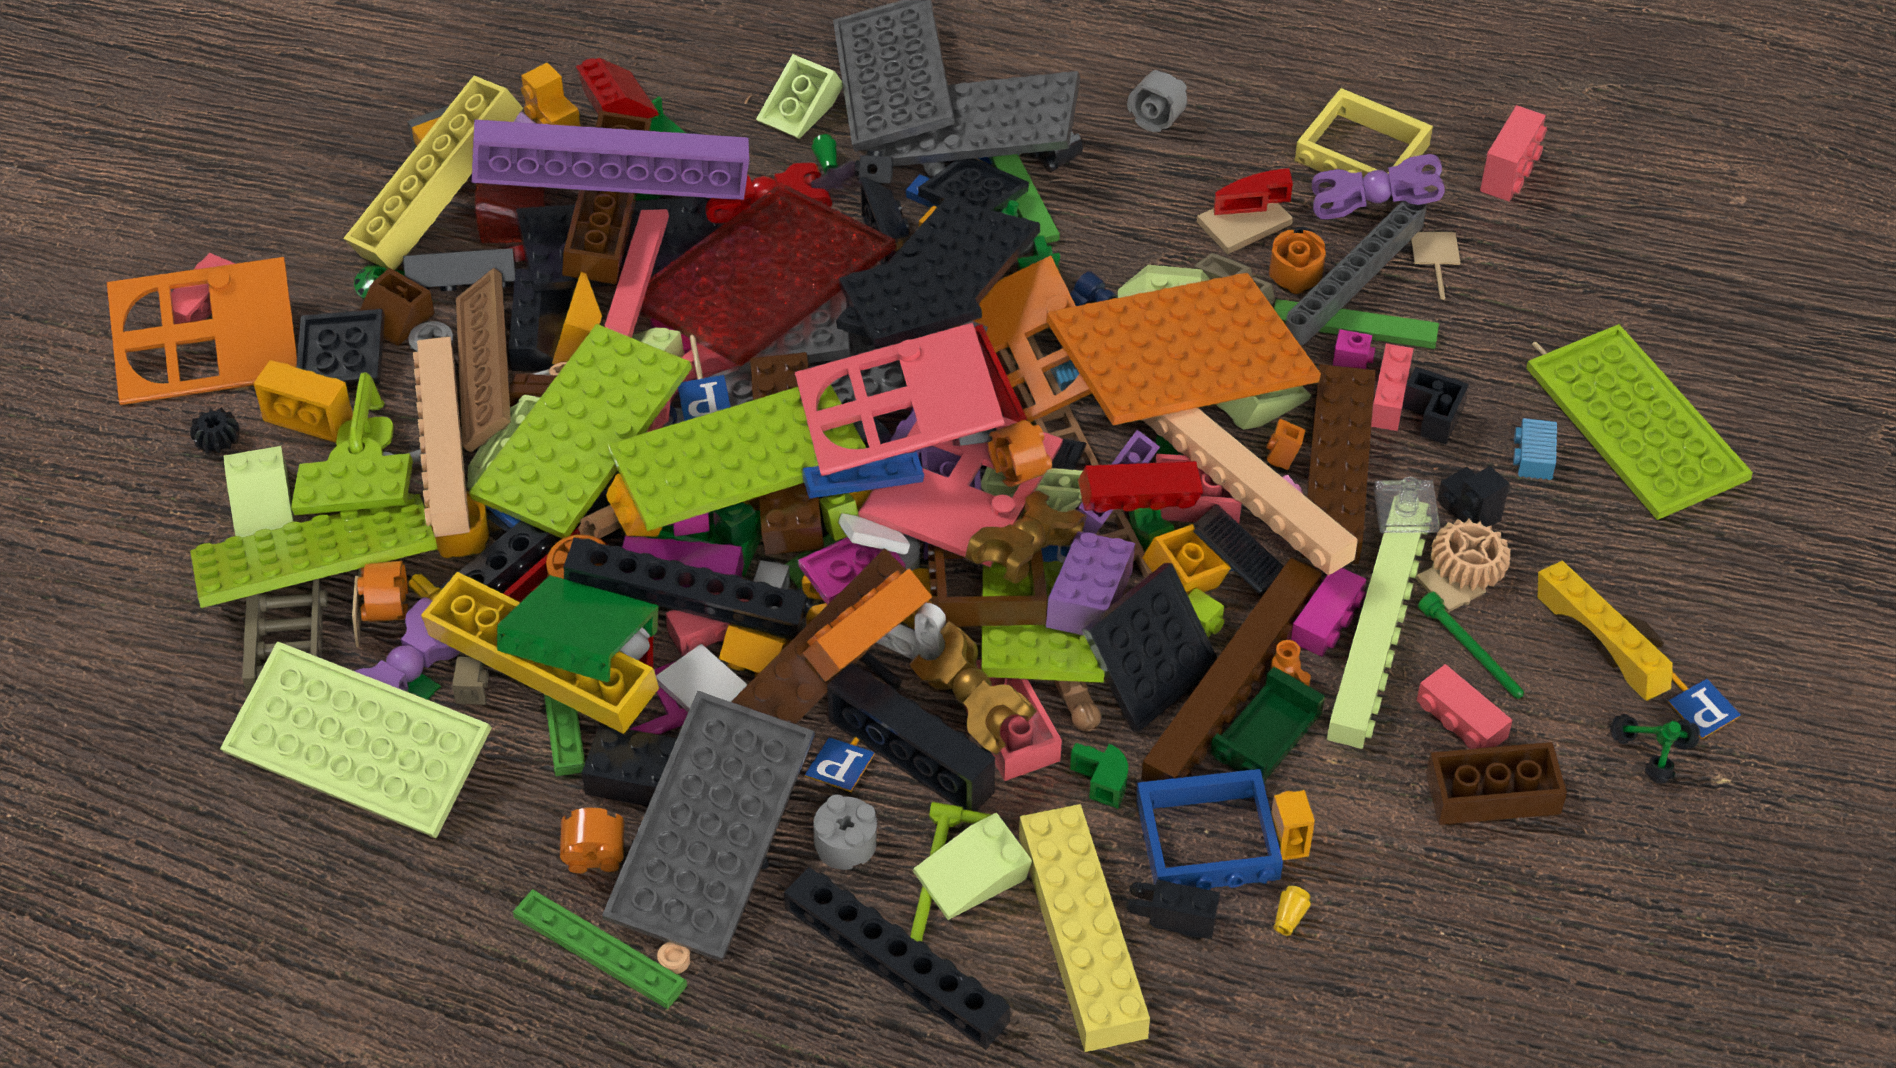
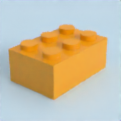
M270 360L253 383L262 418L265 422L336 443L340 426L346 421L352 420L353 413L346 382L337 378L326 377L313 371H306L286 363Z

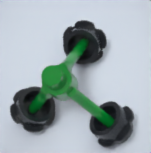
M1621 714L1620 716H1615L1610 724L1612 738L1620 744L1633 741L1638 733L1656 735L1657 741L1662 745L1661 756L1651 757L1645 768V773L1649 776L1650 780L1656 783H1666L1669 779H1674L1676 775L1675 771H1673L1675 765L1668 758L1673 743L1675 747L1681 750H1686L1688 747L1694 748L1699 743L1698 735L1700 734V729L1695 723H1689L1688 720L1672 721L1664 724V726L1648 727L1638 726L1637 721L1633 717Z

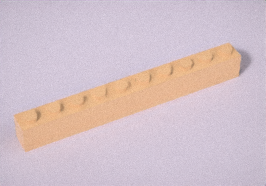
M451 336L418 340V352H413L418 401L420 457L422 470L426 471L422 472L424 489H428L423 490L426 525L433 527L435 537L469 533L470 526L455 361Z
M1193 408L1141 420L1154 429L1159 436H1162L1172 444L1178 452L1186 455L1191 461H1196L1198 468L1209 475L1216 484L1221 485L1235 500L1240 501L1254 516L1264 521L1275 533L1282 536L1295 550L1301 552L1315 567L1320 568L1328 576L1355 560L1358 540L1200 409Z

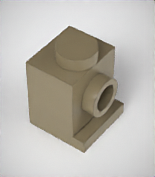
M457 656L452 683L456 704L486 705L487 699L484 688L488 687L489 672L484 670V663L470 656Z

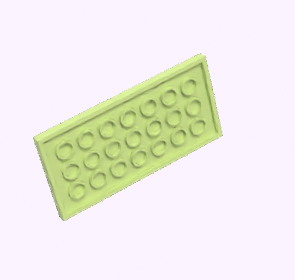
M277 641L220 750L245 762L437 838L492 727L488 723Z

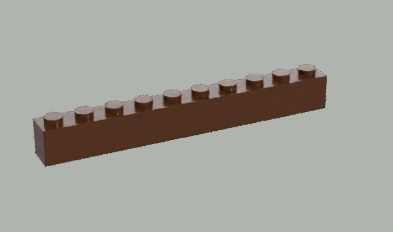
M1293 558L1289 559L1143 760L1142 780L1148 782L1191 777L1192 768L1195 764L1200 765L1203 762L1207 753V747L1212 743L1213 737L1216 734L1221 735L1222 726L1225 722L1230 723L1239 702H1245L1249 697L1254 681L1259 682L1262 679L1269 660L1272 661L1276 655L1278 643L1291 638L1293 623L1319 588L1322 572Z

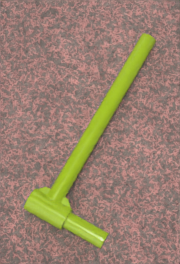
M932 802L929 819L934 824H937L930 856L945 845L949 826L954 827L957 824H961V822L975 824L992 814L964 810L961 806ZM923 885L910 935L917 942L923 940L932 897Z

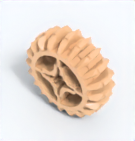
M1457 519L1454 524L1448 522L1444 528H1440L1431 546V560L1434 561V569L1440 570V577H1449V584L1458 582L1460 589L1465 585H1469L1472 591L1478 585L1482 590H1485L1488 585L1494 587L1505 576L1510 565L1511 549L1507 547V540L1501 539V532L1492 531V525L1485 527L1482 525L1481 520L1476 524L1472 523L1470 519L1465 523Z

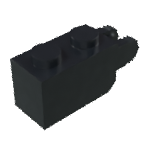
M1157 880L1156 885L1134 882L1130 886L1129 891L1131 894L1141 899H1129L1125 907L1128 912L1150 918L1149 924L1154 928L1212 940L1220 892Z

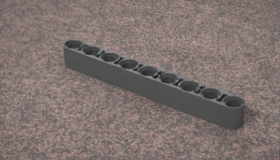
M1402 201L1288 312L1286 326L1300 345L1306 344L1423 228L1427 203L1416 205Z

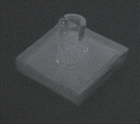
M1406 477L1403 480L1375 481L1374 493L1380 533L1439 531L1440 524L1433 480H1418L1414 477Z

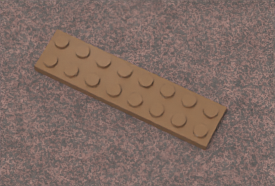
M495 268L491 269L456 298L462 447L470 453L479 446L484 445L489 438L498 431L505 429L511 422L502 273Z

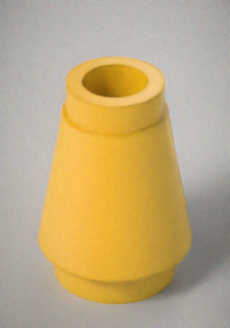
M1288 886L1286 891L1281 892L1273 927L1275 931L1286 936L1292 934L1311 906L1309 902L1311 896L1307 891L1297 886Z

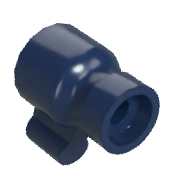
M1092 271L1084 273L1076 282L1074 291L1070 293L1076 306L1118 298V295L1110 289L1106 290L1105 282Z

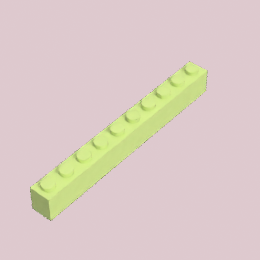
M1394 497L1331 716L1327 740L1363 749L1365 738H1372L1376 721L1371 720L1372 714L1378 715L1382 697L1377 696L1378 691H1385L1389 675L1384 673L1385 667L1391 668L1395 651L1390 650L1391 644H1398L1401 628L1396 627L1397 622H1404L1407 605H1403L1404 599L1410 600L1413 583H1410L1409 579L1410 577L1416 578L1420 561H1416L1415 557L1422 556L1425 540L1421 539L1422 534L1428 535L1431 518L1426 517L1428 505Z

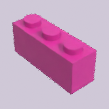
M1340 568L1329 576L1327 575L1293 623L1291 640L1300 647L1323 657L1329 647L1333 649L1339 640L1341 629L1343 627L1348 628L1356 607L1360 609L1364 604L1367 594L1364 591L1366 579L1344 568Z

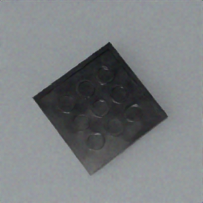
M943 248L931 250L914 257H906L889 264L878 265L875 268L861 272H853L838 278L843 294L875 349L982 318L981 307Z
M1163 563L1082 629L1132 731L1140 732L1204 678L1217 660V655L1172 563Z

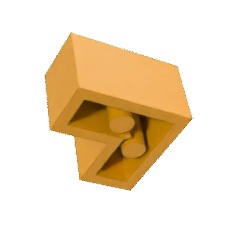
M545 63L521 75L523 84L521 92L525 98L526 105L524 106V112L531 120H534L537 124L581 126L579 110L564 96L562 76L550 64Z

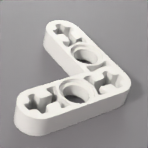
M925 603L915 615V631L899 624L876 642L911 659L920 654L927 661L935 660L945 649V640L940 633V630L946 624L945 614L936 605Z

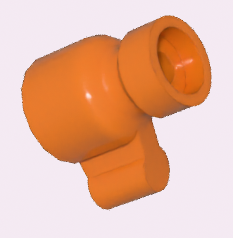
M1292 640L1279 642L1276 647V655L1271 662V669L1275 666L1305 685L1310 686V674L1301 669L1299 659L1300 646Z

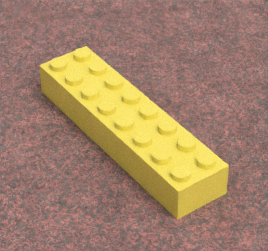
M473 76L343 239L362 258L385 267L387 270L389 268L395 270L403 262V256H407L411 249L419 242L422 235L435 222L438 215L450 203L453 196L472 174L474 119L514 122L523 107L507 88Z
M1081 804L1020 816L1019 839L1021 846L1032 860L1029 872L1084 1052L1148 1039L1150 1017Z

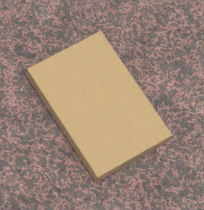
M1279 203L1267 204V211L1214 215L1213 208L1197 216V223L1226 254L1292 225L1293 217Z

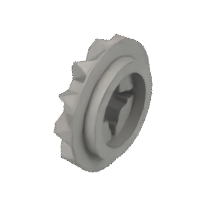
M438 321L421 323L414 327L409 334L410 348L418 352L417 341L430 339L432 335L435 338L451 336V342L453 343L452 330L446 324Z

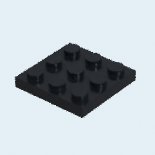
M975 158L955 160L919 186L918 196L937 205H940L944 199H949L1001 212L1004 208H1007L1010 200L1016 201L1028 192L1029 182Z
M374 309L301 316L296 368L313 371L316 374L330 378H337L346 382V387L358 386L360 374L363 372L368 373L375 384H380L385 321L383 310Z

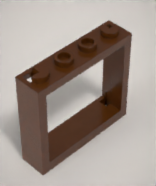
M928 544L931 604L936 605L943 611L946 623L950 621L957 627L1046 625L1048 599L1042 549L1034 553L1032 559L1028 561L1031 596L947 597L944 559L967 558Z

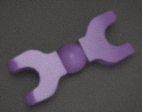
M1433 154L1413 156L1397 166L1388 167L1389 174L1383 170H1374L1367 173L1364 178L1362 172L1350 173L1341 169L1320 172L1312 180V190L1316 195L1313 202L1314 213L1320 219L1340 218L1352 213L1357 208L1367 206L1366 200L1371 203H1382L1391 196L1393 197V202L1406 201L1416 205L1438 201L1443 197L1445 191L1444 183L1439 177L1442 170L1441 162ZM1425 165L1434 166L1430 171H1422ZM1322 182H1328L1332 186L1322 188L1319 186V184ZM1434 185L1437 189L1433 192H1428L1424 187ZM1333 202V205L1329 209H1323L1320 207L1323 203Z
M424 597L406 614L407 632L401 638L402 646H397L390 651L386 662L381 660L372 668H362L355 672L407 691L409 689L407 682H413L420 677L424 666L429 668L435 661L454 658L460 651L428 635L421 614L431 604L432 600Z

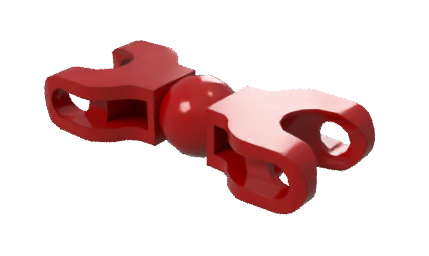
M794 163L785 172L776 173L774 179L760 176L751 181L750 176H747L744 200L710 198L707 202L705 213L708 220L712 223H730L738 220L745 212H753L754 206L760 209H768L776 204L778 210L787 209L800 216L827 213L832 206V199L825 189L815 188L821 178L820 169L815 163ZM823 201L819 204H813V202Z

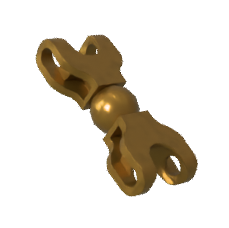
M1035 491L1026 497V512L1021 515V519H1018L1012 525L1009 524L1005 527H983L976 532L969 540L965 558L976 564L991 561L1003 565L1007 569L1003 578L1016 584L1028 576L1029 565L1027 562L1032 559L1034 553L1049 545L1067 546L1072 544L1077 532H1083L1087 515L1076 509L1067 512L1054 510L1046 504L1050 496L1040 491Z
M948 621L940 630L945 640V649L942 654L935 660L929 661L918 654L911 661L910 666L923 681L929 682L935 689H953L956 699L968 709V732L985 749L994 755H998L1006 745L1000 736V727L1004 720L1011 715H1020L1026 721H1029L1037 710L1024 695L1016 692L1011 686L1004 684L992 686L988 675L977 667L978 648L976 643L959 627Z

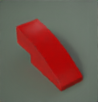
M1285 168L1257 173L1239 179L1215 192L1214 215L1267 211V204L1291 202L1293 181L1290 169Z

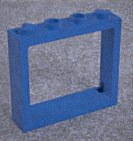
M1260 769L1139 782L1137 784L1136 802L1154 885H1156L1157 880L1209 890L1214 887H1239L1243 884L1258 882L1267 884V881L1281 879L1283 860ZM1254 797L1268 856L1165 868L1153 809Z

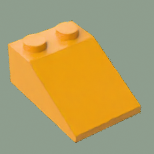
M580 273L552 364L568 362L596 324L600 325L602 315L586 273Z

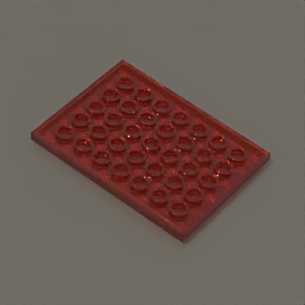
M780 183L651 277L640 311L675 331H680L681 334L690 338V335H693L697 343L733 363L743 366L750 358L756 356L841 291L838 278L853 272L870 269L896 249L895 239Z

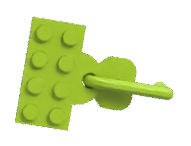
M363 372L360 374L352 420H348L340 426L336 440L337 446L331 451L328 460L299 464L291 505L294 515L406 505L413 459L410 453L385 456L382 449L391 443L394 425L388 417L368 418L369 409L379 410L385 405L384 401L381 400L372 377L368 373Z

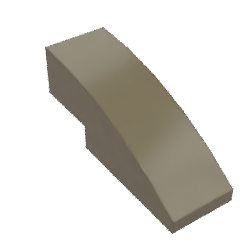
M1211 253L1194 265V269H1202L1210 280L1248 272L1269 303L1272 305L1275 302L1272 284L1253 277L1251 267L1214 253Z

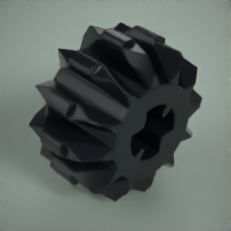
M210 407L209 412L199 411V418L192 419L190 435L198 450H204L207 454L216 451L220 455L222 449L231 450V444L238 443L240 428L231 411L226 412L222 407L214 411Z

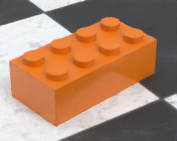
M910 568L903 574H900L897 570L876 589L873 588L864 595L853 607L850 606L842 612L830 625L827 624L807 641L810 647L803 654L826 682L916 612L932 596Z

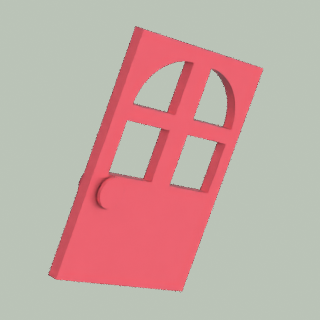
M973 323L916 339L905 340L898 344L795 372L821 476L1005 425ZM899 360L907 386L867 397L860 371ZM849 374L856 400L818 411V403L825 389L838 378ZM913 406L920 433L880 444L873 417ZM862 420L869 448L847 449L831 442L823 431Z
M1003 417L1005 425L997 427L996 430L1017 422ZM917 421L906 437L920 433ZM1043 432L1044 441L1042 442L1045 451L1050 456L1051 461H1053L1062 446L1063 439ZM953 440L932 445L961 457L948 478L923 469V482L873 489L860 508L858 515L965 557L970 538L981 528L1005 527L1009 524L1012 525L1020 518L1025 509L1026 497L1035 492L1044 475L1021 483L1013 497L1004 494L994 496L969 486L982 465L994 469L988 452V442L953 446ZM986 561L981 564L991 567L993 562Z

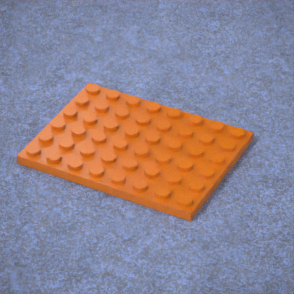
M1248 272L1049 311L1046 315V322L1112 425L1317 383L1320 380L1321 373Z

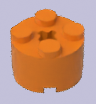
M1294 230L1282 232L1273 242L1269 276L1278 285L1288 289L1293 294H1301L1304 290L1316 286L1321 281L1326 258L1324 241L1317 234L1307 230H1303V233H1294Z
M1022 420L990 432L989 436H992L993 440L988 442L989 456L996 473L1002 472L1006 477L1002 482L1008 487H1013L1042 476L1047 470L1052 468L1051 458L1046 453L1042 442L1044 441V433L1038 424L1033 426L1030 422Z
M403 561L365 564V567L361 568V577H358L357 588L358 594L364 595V604H361L362 621L376 622L406 619L408 604H403V602H405L406 594H408L406 567L402 565Z
M602 808L576 809L571 811L570 818L562 817L560 858L565 864L569 865L568 870L576 874L585 873L588 868H600L605 872L617 871L619 863L624 858L625 822L623 817L617 813L616 818L607 815V809Z

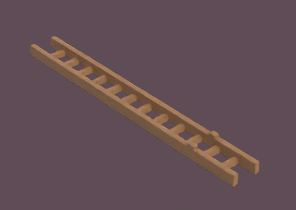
M1033 335L1028 337L1027 340L1036 359L1043 358L1044 356ZM1006 348L996 352L1007 375L1016 371L1014 364H1017L1014 355L1009 356ZM1051 370L1044 372L1054 396L1062 392ZM1026 381L1013 387L1024 409L1033 406L1035 403L1032 394L1028 393L1024 385ZM1069 405L1031 422L1033 426L1038 424L1045 433L1062 439L1072 437L1074 441L1087 443L1081 457H1083L1086 465H1099ZM1063 418L1067 428L1048 433L1043 422ZM1114 509L1106 520L1114 518L1120 530L1102 535L1097 531L1095 535L1113 539L1120 538L1135 543L1133 561H1136L1144 578H1146L1152 571L1142 558L1145 552L1123 510Z

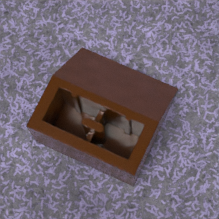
M391 268L371 283L360 311L383 310L385 314L383 338L396 346H399L409 337L414 327L426 322L435 314L431 291Z

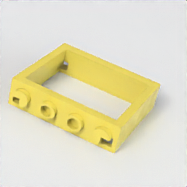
M1340 88L1297 141L1295 161L1319 172L1335 169L1346 170L1350 173L1362 172L1363 178L1367 173L1377 170L1315 144L1337 115L1409 144L1393 166L1401 164L1410 157L1423 155L1430 145L1433 126Z

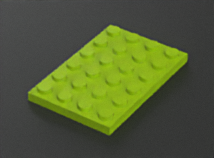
M1060 561L1043 562L1047 599L1064 564ZM993 562L992 566L989 567L983 564L982 596H1031L1029 572L1026 578L1014 584L1003 578L1007 571L1003 565ZM1046 625L982 626L981 670L988 677L1104 683V671L1100 668L1084 635L1046 628Z

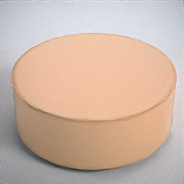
M667 942L660 947L657 954L658 963L675 974L684 972L690 965V951L686 947Z

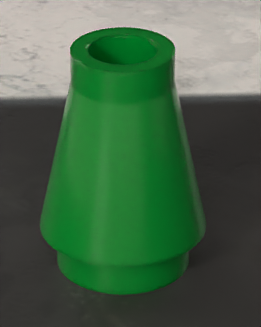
M828 134L815 137L812 141L811 150L822 166L824 173L833 174L837 172L839 167L837 164L836 140Z

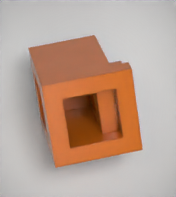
M1279 419L1275 433H1272L1266 449L1270 450L1267 461L1273 466L1288 470L1302 445L1305 429Z

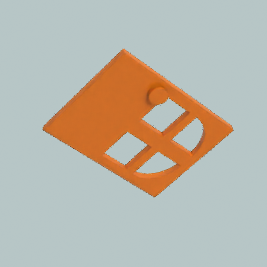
M1052 256L999 280L979 303L982 310V318L973 321L988 327L986 333L995 352L1010 347L1020 368L1007 375L1013 388L1017 384L1026 381L1036 402V405L1023 409L1028 422L1031 423L1035 419L1046 416L1092 394L1079 373L1070 386L1054 396L1044 372L1071 359L1064 348L1037 360L1027 340L1028 337L1050 327L1046 322L1047 312L1076 306Z
M284 257L107 282L120 405L254 386L253 383L270 360L286 363L293 367L297 365V350ZM209 284L213 319L174 324L171 289ZM158 291L162 326L124 332L127 316L135 303L145 295ZM215 340L219 376L181 381L177 345ZM165 347L169 383H154L139 376L129 364L127 353Z

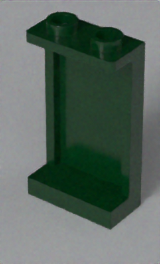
M1274 666L1267 674L1266 685L1222 736L1216 734L1213 737L1211 755L1220 763L1227 764L1237 771L1260 769L1263 782H1265L1321 716L1325 696Z

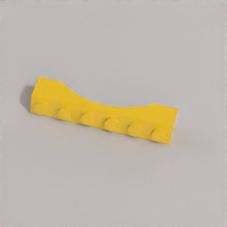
M1563 560L1538 572V599L1554 614L1570 616L1591 630L1610 652L1627 683L1644 700L1647 701L1671 689L1673 663Z

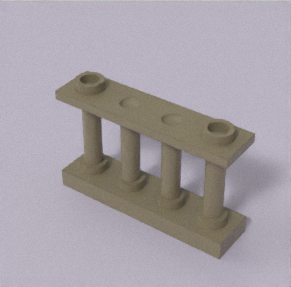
M319 579L313 580L312 594L267 597V594L262 595L260 593L246 597L242 680L247 696L264 665H261V660L266 659V656H270L276 644H265V641H262L263 636H266L268 632L311 629V640L285 642L283 644L322 658L323 607H328V593L326 589L322 590ZM312 605V617L266 620V618H263L264 612H268L269 609Z

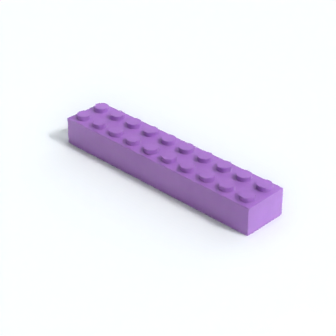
M474 119L472 183L744 200L749 165V142L747 137Z

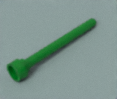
M1435 591L1425 595L1419 602L1418 608L1427 617L1437 618L1514 698H1522L1524 690L1445 610L1444 600Z

